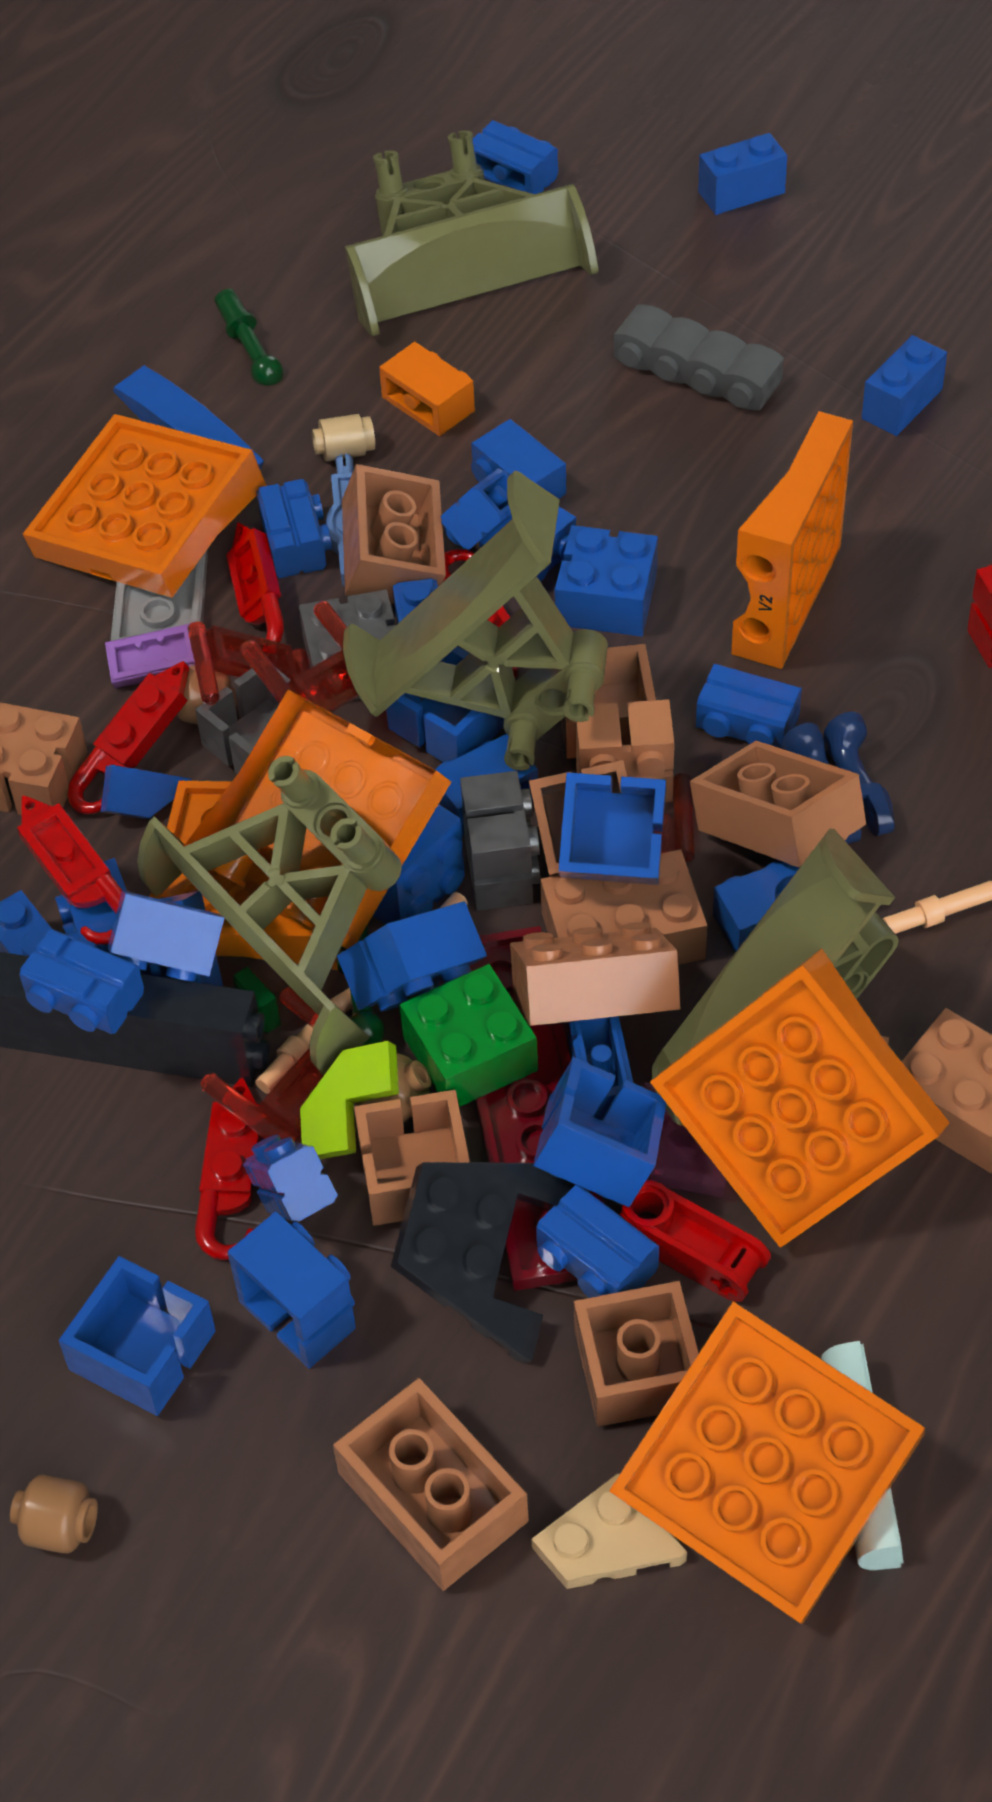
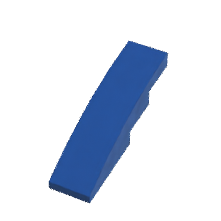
M142 366L114 386L113 392L141 421L251 449L260 470L262 469L264 460L232 429L200 402L147 366Z

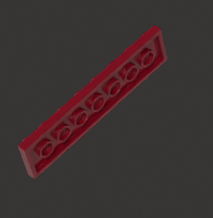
M541 926L480 935L479 937L487 957L471 965V971L490 964L514 1001L510 943L522 942L523 936L527 934L541 933ZM562 1022L530 1026L537 1037L538 1071L475 1100L488 1163H534L539 1138L544 1130L542 1125L548 1099L571 1062ZM585 1189L603 1203V1199L601 1196H599L595 1192ZM516 1199L505 1244L513 1290L518 1291L578 1280L564 1268L560 1272L553 1270L538 1254L536 1226L539 1220L550 1210Z

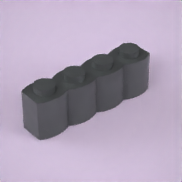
M637 305L614 334V357L624 365L638 370H651L661 379L673 383H687L701 394L724 397L733 405L743 409L761 410L783 379L784 357L775 350L759 344H746L738 337L727 332L709 331L706 327L691 319L673 318L667 312L651 305Z

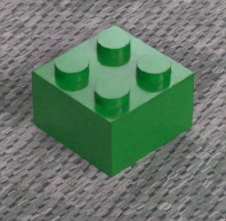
M490 964L400 1004L403 1038L417 1061L421 1062L428 1070L431 1084L436 1092L456 1090L459 1107L538 1071L537 1037Z

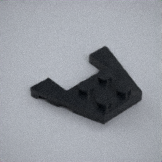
M421 1163L416 1166L390 1267L444 1307L450 1306L472 1323L471 1327L485 1338H493L509 1350L508 1355L517 1362L524 1364L531 1362L543 1315L495 1299L493 1293L516 1199L551 1210L574 1187V1183L534 1167V1163Z

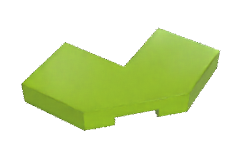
M384 1041L342 1050L301 1106L302 1144L313 1146L320 1160L356 1153L354 1103L399 1094L395 1044L390 1041Z

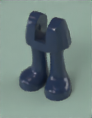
M852 711L836 716L828 723L823 736L818 726L813 723H802L789 730L782 739V749L829 764L826 758V750L838 768L859 774L865 818L869 830L874 836L890 834L894 831L895 821L890 795L881 784L874 783L871 780L860 759L858 750L867 736L866 723L860 713ZM861 828L848 836L846 839L847 844L860 841Z

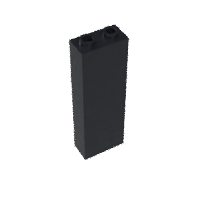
M0 952V1047L235 1085L240 1078H243L247 1086L251 1088L253 1087L258 1069L264 1070L266 1068L270 1043L268 1040L263 1039L265 1016L264 1013L258 1012L254 991L141 974L144 985L143 995L132 1011H128L127 1018L115 1034H110L96 1028L93 1032H89L79 1028L71 1021L68 1015L53 1009L50 1013H45L33 1007L26 999L19 975L20 968L29 956Z

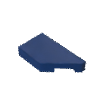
M116 765L106 766L101 812L139 819L151 818L174 799L178 781H192V779Z

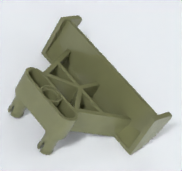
M466 130L458 131L459 139H457L455 132L448 135L453 168L450 171L402 183L398 152L392 150L384 151L385 159H382L380 152L375 154L373 161L376 166L379 183L375 200L383 236L345 246L359 322L372 337L380 334L378 322L577 266L584 268L590 275L598 273V263L590 226L575 186L571 184L538 194H531L485 181L483 169L479 164H476L473 133Z
M514 471L507 479V500L512 520L381 640L357 625L350 624L344 630L343 653L347 672L355 690L370 713L375 717H378L404 693L504 718V730L509 736L504 761L510 768L522 771L529 769L530 765L533 766L536 740L565 716L576 722H584L589 720V716L593 717L595 692L604 683L608 643L601 633L594 630L583 629L573 632L537 578V575L551 563L560 499L519 471ZM513 596L521 607L500 627L487 620ZM458 645L469 652L457 665L440 662ZM512 667L530 668L515 681Z
M282 756L272 762L268 770V776L270 781L274 782V785L281 790L283 804L185 847V844L154 816L149 821L141 839L137 863L140 878L155 896L163 893L183 873L249 945L319 1015L313 1027L309 1046L311 1061L324 1076L342 1050L360 1047L370 1036L321 990L367 888L373 891H382L390 888L399 879L402 868L397 854L318 774L311 770H303L291 756ZM306 828L343 865L300 871ZM274 843L270 864L257 850ZM248 855L270 879L264 882L251 896L239 905L208 871ZM329 896L321 915L305 900ZM291 902L316 925L298 966L264 931Z
M829 828L657 1056L652 1066V1080L671 1063L739 1013L821 948L856 999L898 946V936L876 911L881 904L890 905L895 897L835 829ZM666 1104V1111L676 1124L684 1126Z

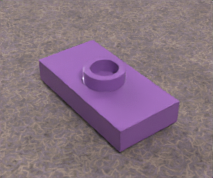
M192 623L105 642L111 683L115 689L141 683L148 673L155 676L181 661H184L188 666H201L196 633Z

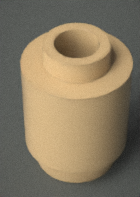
M359 414L320 419L318 422L319 428L312 429L316 455L323 454L326 462L334 461L341 454L343 459H345V454H349L354 458L365 456L366 451L375 450V435L370 416L361 418Z

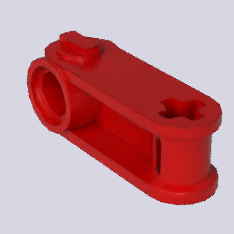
M647 1180L630 1207L622 1205V1210L619 1214L620 1217L659 1246V1261L730 1301L742 1302L749 1293L748 1283L758 1268H765L771 1259L768 1248L751 1234L673 1192L663 1184L652 1180ZM650 1212L657 1217L654 1219H643L637 1214Z

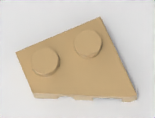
M616 1474L531 1539L533 1550L566 1589L594 1584L596 1580L604 1577L619 1579L637 1575V1569L665 1563H669L670 1568L681 1566L687 1561V1551L672 1534L609 1492L619 1474Z

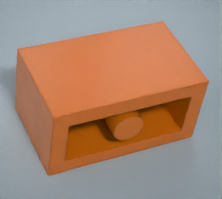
M415 341L379 366L382 398L439 437L475 411L473 380L465 372L457 370L442 360L435 352L428 351Z

